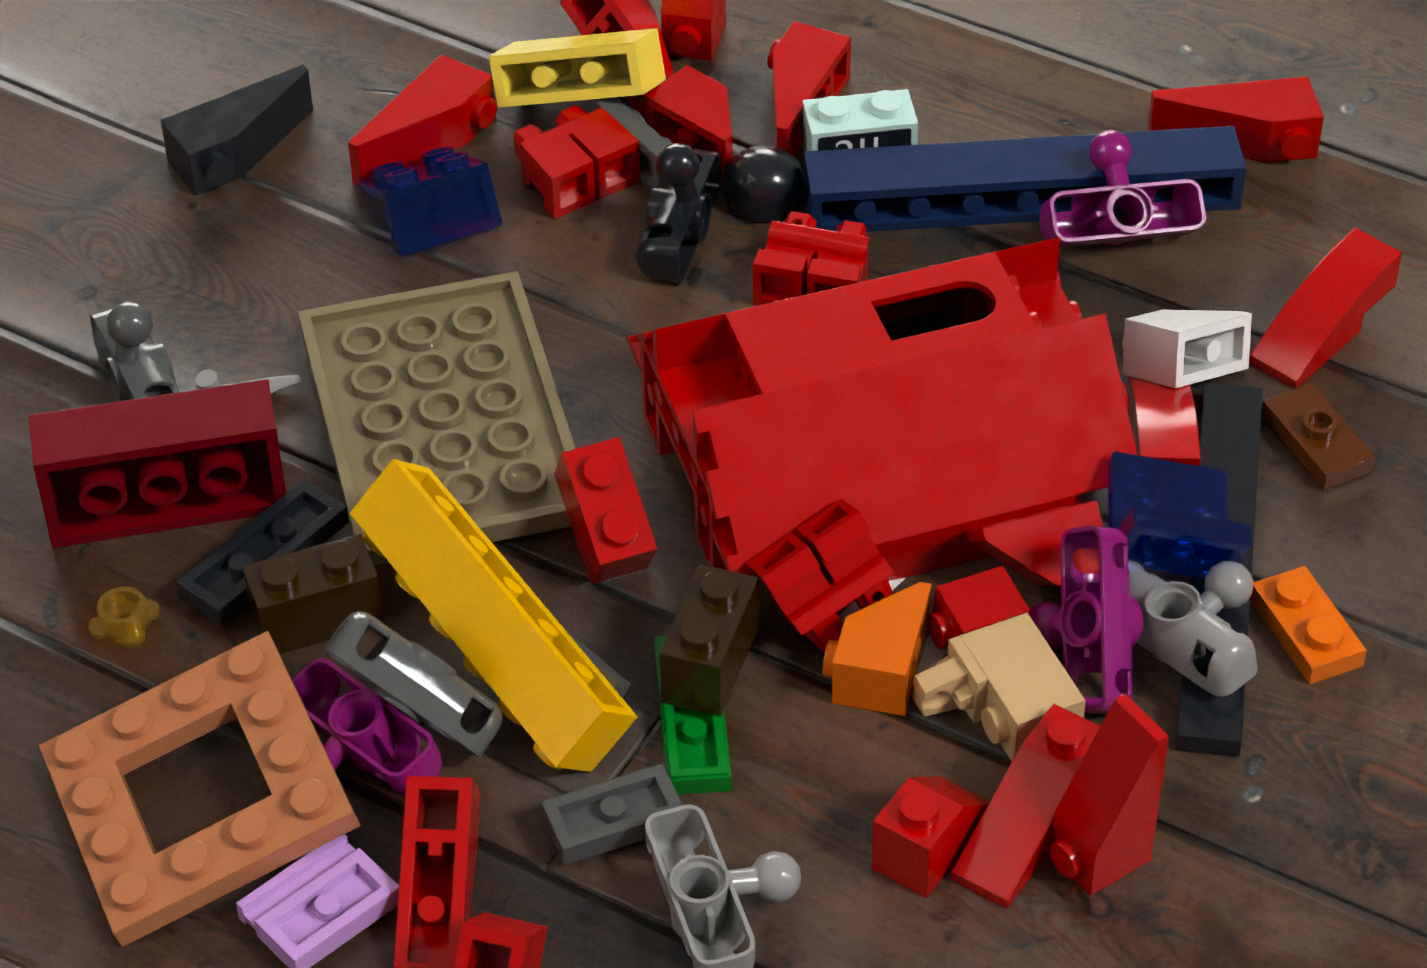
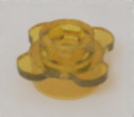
M113 588L104 593L98 600V617L90 620L88 624L89 633L95 639L108 637L122 643L126 647L138 646L146 639L145 630L150 621L160 616L159 604L153 599H145L142 592L135 588Z

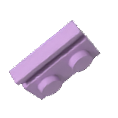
M344 834L312 850L236 902L239 919L244 924L249 923L256 930L257 937L288 968H310L397 907L399 885L360 848L356 850L348 843L347 836Z

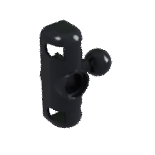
M674 143L667 145L657 157L656 171L664 183L662 187L656 186L651 191L646 211V227L638 243L635 259L639 269L649 278L662 282L682 284L698 243L703 242L707 236L711 210L720 189L721 166L720 154L717 151L692 149L688 145Z

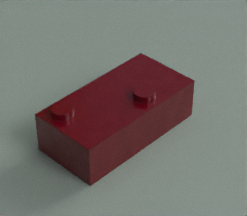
M269 379L29 415L33 468L52 548L256 517L286 494Z

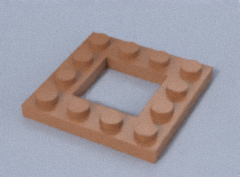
M268 631L39 745L111 930L122 947L361 826ZM238 718L272 795L156 853L124 775Z

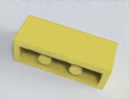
M657 28L518 41L489 55L498 108L644 95L666 80Z

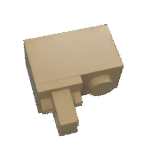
M1028 613L949 639L948 656L935 663L936 666L914 675L913 700L924 717L955 709L966 710L973 723L982 721L989 740L993 744L1000 743L1011 761H1013L1022 743L1053 703L1084 718L1086 700Z

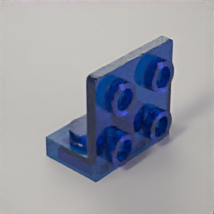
M442 147L427 151L422 154L423 162L407 167L403 166L402 161L379 165L371 169L373 177L359 181L363 193L382 201L395 252L401 256L503 225L487 162L471 157L467 152L454 153L453 147Z
M1114 452L1108 460L1109 527L1121 530L1128 538V561L1137 562L1144 568L1205 578L1210 569L1220 562L1234 561L1239 563L1252 547L1251 525L1228 521L1227 475L1223 470L1121 452Z

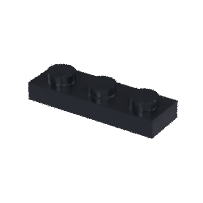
M302 480L176 581L179 599L222 627L249 605L242 566L325 543L349 523L347 506L308 481Z

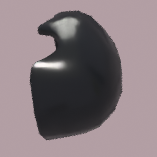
M756 145L744 149L731 157L724 167L722 176L723 191L728 199L729 210L736 217L753 222L778 221L786 218L791 211L796 212L804 204L805 189L801 166L796 158L780 147Z

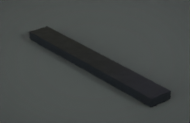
M1205 382L1199 440L1201 459L1195 492L1188 583L1200 595L1205 592L1206 575L1213 566L1220 562L1234 561L1243 564L1252 575L1263 388L1211 382ZM1250 598L1238 608H1222L1216 614L1229 623L1231 629L1248 636ZM1205 647L1206 655L1202 658L1199 656L1193 660V663L1198 672L1207 677L1208 665L1214 653ZM1181 674L1176 749L1239 756L1242 743L1245 684L1228 696H1215Z

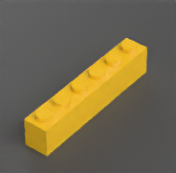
M392 459L349 513L365 532L362 535L365 544L376 554L388 560L397 571L395 579L400 587L423 603L431 613L429 622L435 630L452 640L465 655L463 663L469 672L479 680L488 683L500 698L497 704L502 713L514 723L523 726L535 741L533 749L536 755L544 763L556 770L564 768L592 772L638 716L431 469Z

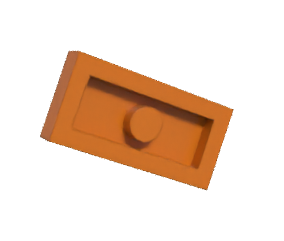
M1306 566L1253 582V593L1250 597L1251 603L1309 685L1364 666L1366 648Z

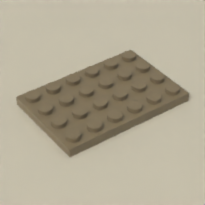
M518 271L298 311L300 330L344 503L347 506L348 519L353 536L363 535L365 532L349 514L392 459L430 468L491 542L571 527L554 473L562 452L576 449ZM366 545L373 565L389 563L386 558L376 554Z

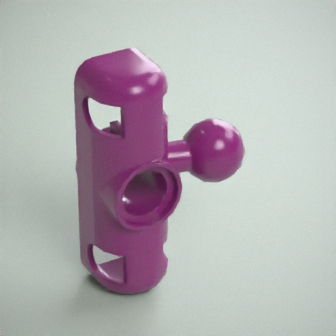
M1106 130L1092 139L1089 147V158L1097 169L1105 173L1108 187L1067 190L1055 193L1045 201L1041 208L1039 217L1041 234L1044 240L1060 237V248L1073 244H1079L1080 246L1094 244L1118 246L1133 240L1162 238L1178 233L1188 235L1203 226L1206 221L1202 190L1200 185L1191 179L1130 184L1126 166L1129 164L1132 156V145L1129 139L1121 132ZM1175 187L1172 201L1153 203L1154 196L1158 190ZM1073 197L1070 211L1055 213L1054 202L1056 200ZM1113 206L1121 208L1126 213L1128 226L1118 222L1113 213Z
M1085 526L1065 531L1060 544L1062 606L1043 602L1030 609V618L1050 648L1055 650L1063 645V667L1075 685L1081 673H1102L1103 697H1084L1086 700L1084 714H1107L1114 700L1125 693L1133 700L1132 647L1140 638L1144 619L1138 601L1130 595L1128 538L1121 530L1111 527ZM1077 549H1099V573H1081L1077 571L1073 564L1075 551Z
M326 658L315 659L292 679L317 733L327 740L323 746L334 770L347 756L355 769L362 772H370L381 781H387L397 793L404 796L406 793L407 775L439 776L442 768V758L432 735L383 698L375 695L372 690ZM341 678L350 687L351 691L337 698L340 693ZM420 736L428 743V746L421 753Z

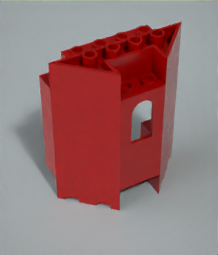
M1060 237L625 337L642 375L643 417L659 454L676 452L694 493L695 537L708 566L753 575L746 562L789 533H793L804 542L797 528L842 498L861 512L871 531L869 533L879 553L894 572L887 577V580L902 579L991 557L968 542L965 530L1080 502V494L1143 479L1128 415V395L1125 385L1120 379L1106 313L1082 319L1078 304L1074 300L1069 301L1061 288L1058 273ZM942 312L949 328L891 341L883 325Z

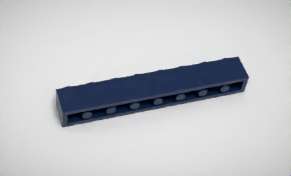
M1234 126L1121 132L1129 139L1132 145V156L1129 164L1126 166L1130 184L1191 179L1200 185L1205 211L1241 209L1246 165ZM1098 134L805 151L804 189L807 214H810L817 221V228L836 231L838 224L845 220L864 223L866 232L1038 222L1043 204L1055 193L1067 190L1108 187L1105 173L1097 169L1089 158L1091 141ZM1175 187L1158 190L1154 196L1153 203L1172 201ZM1073 197L1056 200L1054 202L1055 213L1070 211ZM1113 206L1115 217L1127 216L1121 208Z

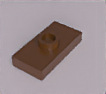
M1313 383L1263 401L1261 416L1323 490L1374 471L1376 456Z

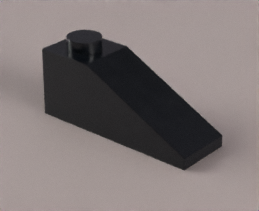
M302 64L160 120L167 161L195 196L244 177L313 111L308 69Z

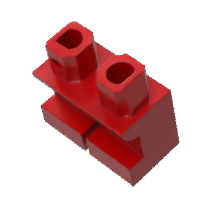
M576 104L560 112L556 118V127L543 133L538 127L530 124L516 130L513 135L515 154L522 165L523 184L525 186L534 185L543 195L544 209L554 220L594 203L595 195L599 199H603L641 182L639 140L603 108L587 113Z
M794 211L788 214L784 222L771 221L767 245L764 250H758L753 262V305L759 306L867 281L869 237L866 236V226L864 223L845 220L838 224L836 231L817 228V221L810 214Z
M842 498L797 528L804 542L793 533H789L746 562L755 577H759V584L784 620L801 636L805 635L822 652H825L829 640L839 641L843 624L836 614L837 611L852 601H855L861 610L893 595L887 577L894 572L879 553L869 533L871 531L861 512Z

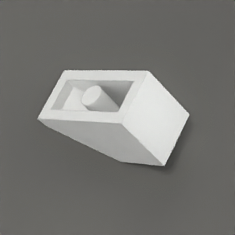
M1158 310L1126 318L1122 340V374L1171 388H1179L1249 369L1252 313L1244 311Z

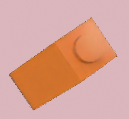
M918 582L845 617L839 641H828L823 660V676L832 678V704L906 716L913 691V678L917 674L929 633L927 620L928 615L931 614L932 584Z

